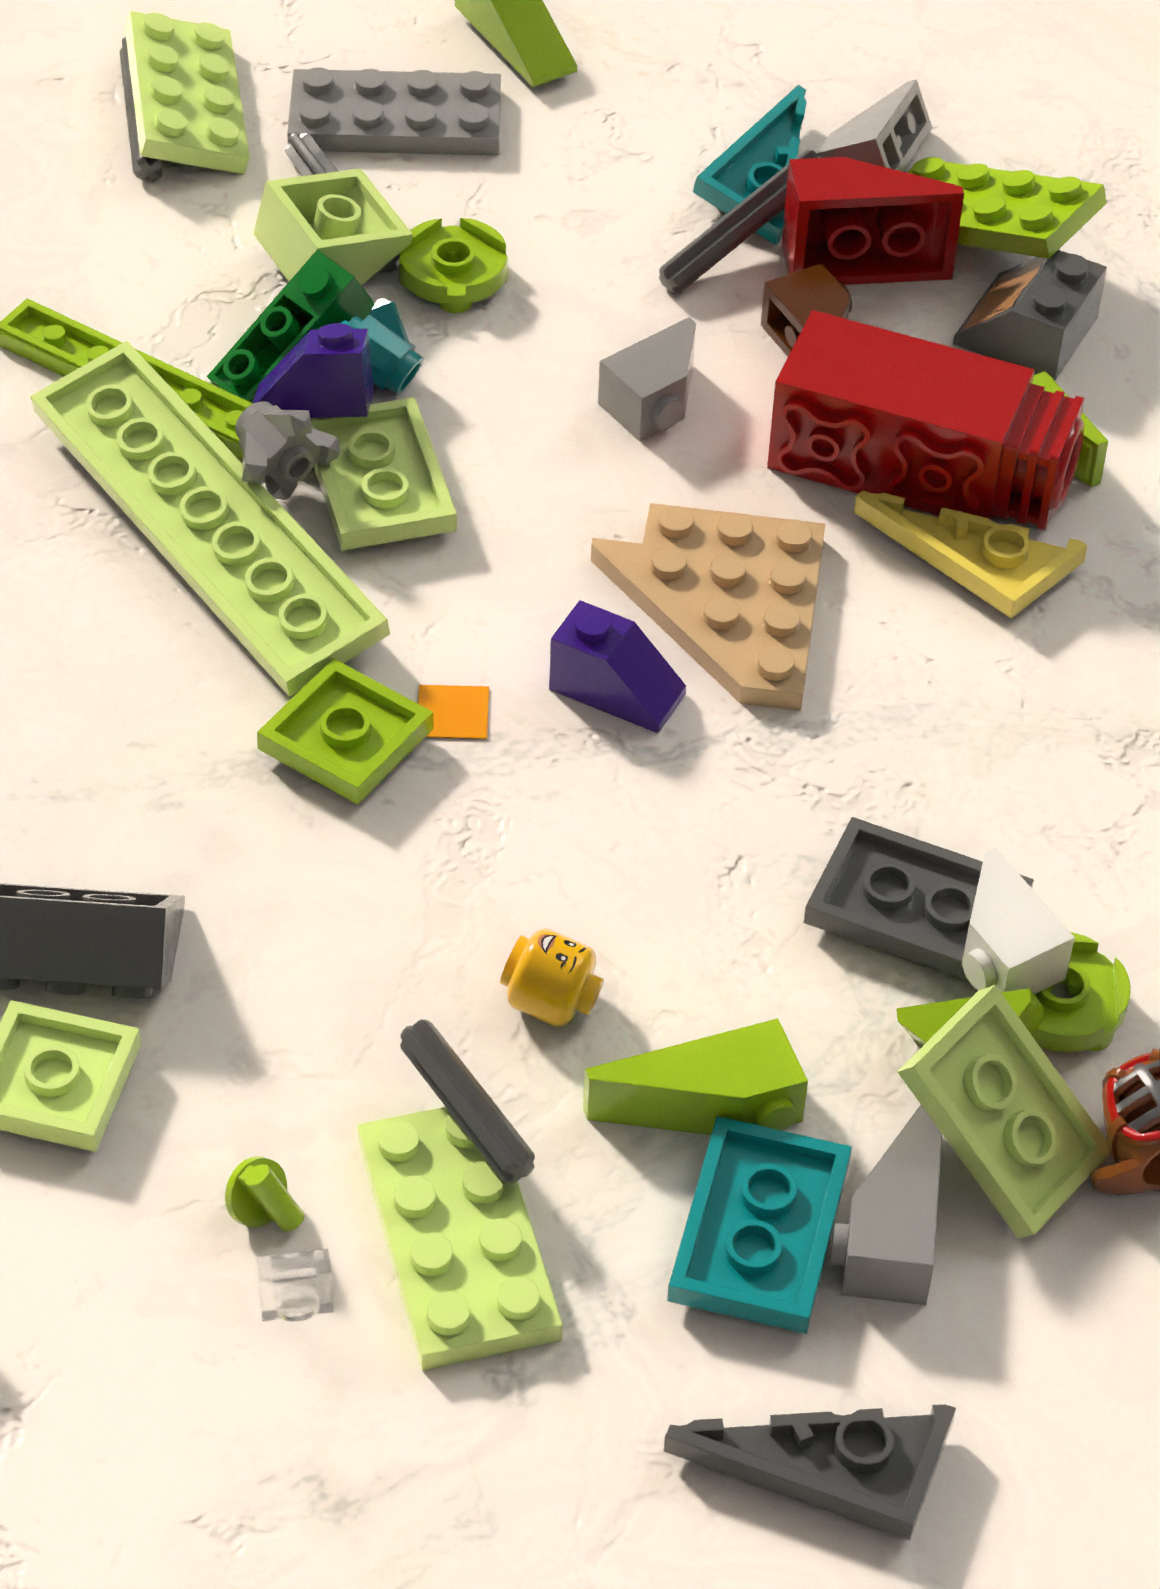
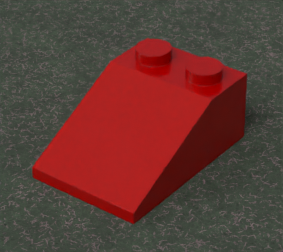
M847 157L789 159L781 243L787 273L791 274L822 263L838 282L840 281L845 285L952 280L964 200L963 187Z

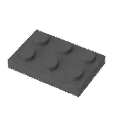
M851 817L805 906L803 923L969 981L962 966V958L983 861ZM1020 874L1027 884L1033 888L1034 879Z

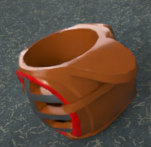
M1153 1049L1151 1053L1132 1058L1119 1067L1111 1069L1106 1073L1102 1081V1107L1107 1133V1146L1117 1163L1095 1169L1090 1173L1094 1189L1102 1193L1127 1195L1139 1194L1150 1189L1160 1192V1049Z

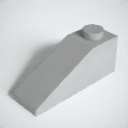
M917 79L904 83L833 131L821 146L817 155L822 158L847 157L904 172L933 128Z
M922 1105L918 1107L852 1196L848 1224H834L830 1265L843 1267L841 1295L920 1305L927 1304L934 1267L942 1133Z

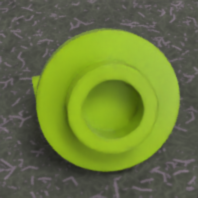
M254 1156L245 1159L233 1170L226 1185L225 1203L228 1213L236 1222L248 1227L257 1228L273 1221L285 1232L296 1229L303 1222L305 1214L287 1191L285 1172L276 1161L262 1156Z

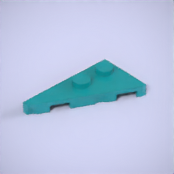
M797 85L696 176L692 192L727 214L789 164V159H795L798 156L801 139L799 137L807 105L805 99L807 90ZM785 208L755 233L777 245L782 238Z

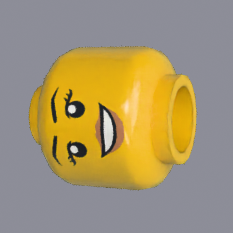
M544 928L535 932L531 938L523 935L518 938L503 969L500 984L508 987V1002L514 1009L552 1026L561 1027L570 1022L577 1011L587 1016L590 1014L600 994L604 979L594 975L596 954L591 947L551 929Z

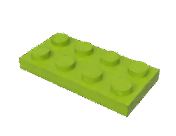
M938 157L922 158L914 163L907 172L962 186L964 200L957 244L1049 259L1107 204L1104 184L1084 182L1077 177L1071 176L1056 178L1035 175L1029 170L1007 171L988 168L987 165L980 163L965 165L944 162Z

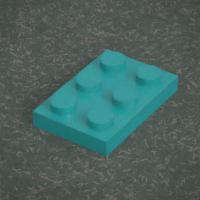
M717 1116L669 1281L667 1301L807 1334L850 1164L852 1146Z

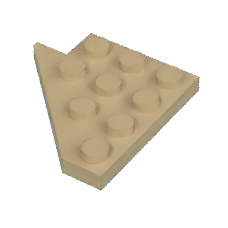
M650 503L643 544L592 538L591 562L739 703L801 711L825 523Z

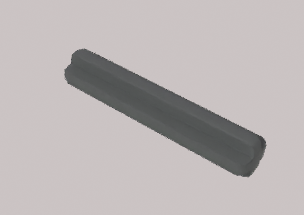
M420 1019L413 1026H406L400 1034L402 1039L400 1044L401 1050L501 1180L514 1184L522 1177L530 1175L535 1168L533 1163L535 1159L534 1152L434 1024L426 1019Z

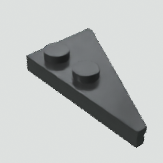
M947 1404L932 1405L930 1415L884 1417L883 1408L859 1409L848 1415H838L830 1411L770 1415L769 1425L724 1427L723 1418L693 1420L686 1425L677 1426L670 1424L665 1435L663 1452L910 1540L952 1428L956 1407Z

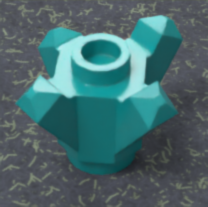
M381 298L376 301L372 311L364 320L356 315L349 322L345 320L341 323L351 326L352 329L368 328L373 384H376L381 389L389 388L399 395L416 376L424 362V358L414 351L416 346L409 342L396 304Z

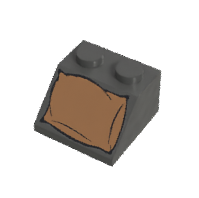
M1058 250L1049 259L1035 257L998 273L955 333L953 344L990 358L1035 369L1034 374L1045 371L1055 381L1098 318L1107 266L1087 260L1077 254Z

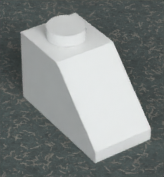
M997 848L985 852L962 958V966L967 979L977 990L996 985L1000 992L1030 988L1034 994L1065 980L1075 937Z

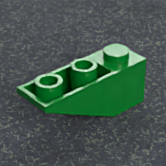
M316 250L207 375V378L217 387L253 403L259 383L310 330H318L322 326L341 323L345 320L349 322L356 315L364 320L372 311L375 303L355 276Z

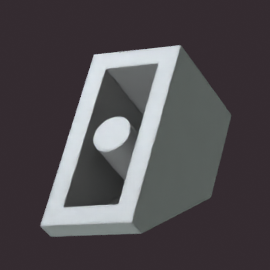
M690 317L599 361L598 404L639 441L661 430L672 427L685 417L693 369L696 322Z

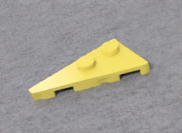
M863 490L856 495L855 514L1010 618H1013L1084 563L1087 545L1080 540L1070 538L1067 548L1030 540V528L1014 524H997L989 518L942 507L939 517L904 509L905 498L886 493L874 494Z

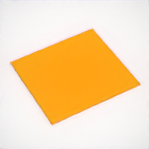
M419 684L418 704L433 712V730L426 737L487 739L489 686Z

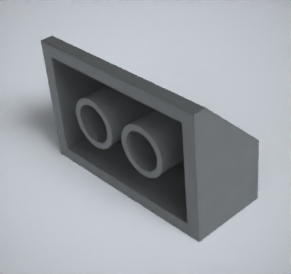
M0 883V989H18L20 979L46 981L45 991L51 993L83 994L86 993V984L111 985L112 996L130 999L152 998L153 988L162 989L172 978L184 913L185 896Z

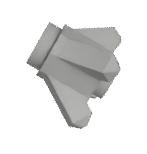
M262 401L246 408L236 422L235 431L240 438L239 445L243 448L242 481L259 484L265 483L268 492L276 499H289L297 487L298 481L304 479L311 472L314 463L327 465L340 455L338 437L312 428L309 410H281L277 405L273 406L269 402Z

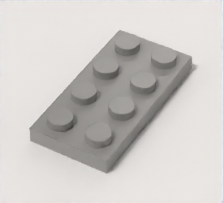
M321 67L293 69L287 138L294 132H297L298 135L307 132L315 139L323 151L499 155L501 74L479 71L448 73L431 72L428 70H416L413 72L379 71L377 69L328 70Z

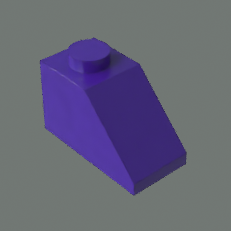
M334 323L322 326L318 330H310L259 383L253 404L264 401L271 403L273 406L277 405L281 410H309L310 418L367 417L374 393L368 328L352 329L347 324Z
M579 600L551 637L549 690L658 734L686 695V684L635 621Z

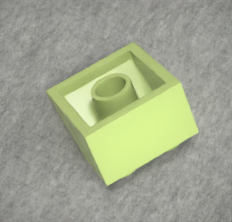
M362 169L266 181L253 233L288 281L294 277L314 252L318 250L355 276L361 286L411 244L413 237L412 232Z

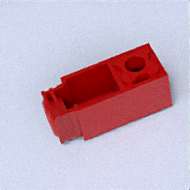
M812 310L775 381L767 468L855 493L865 490L874 494L886 493L905 498V507L938 516L942 507L989 518L991 521L993 517L1005 520L1007 517L1018 519L1017 523L1026 525L1029 522L1036 524L1038 529L1046 531L1053 512L1057 511L1064 503L1077 467L1085 430L1084 421L1081 419L1085 398L1077 395L1075 399L1064 396L1065 392L1056 390L1055 393L1045 391L1043 386L1032 384L1035 369Z

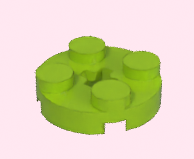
M442 218L423 222L410 230L413 234L411 244L400 252V283L420 298L439 303L440 307L449 313H462L469 310L472 302H478L490 297L508 279V257L503 236L493 227L478 220L460 218V226L449 225L443 227Z
M1070 932L1075 939L1066 979L1059 983L1066 985L1068 993L1077 996L1073 998L1056 997L1050 993L1054 985L1034 994L1043 1006L1044 1021L1032 1034V1037L1040 1048L1051 1051H1101L1112 1043L1114 1033L1125 1019L1131 994L1130 979L1124 965L1116 956L1114 963H1112L1106 956L1097 952L1098 942L1087 936Z

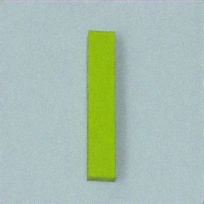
M28 298L0 321V347L63 377L122 344V342ZM135 349L235 457L243 462V448L239 445L240 438L236 434L235 427L241 413L253 403Z

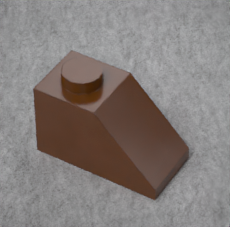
M821 263L764 282L761 326L788 357L812 310L848 319V315L852 310V300L844 283L838 282Z

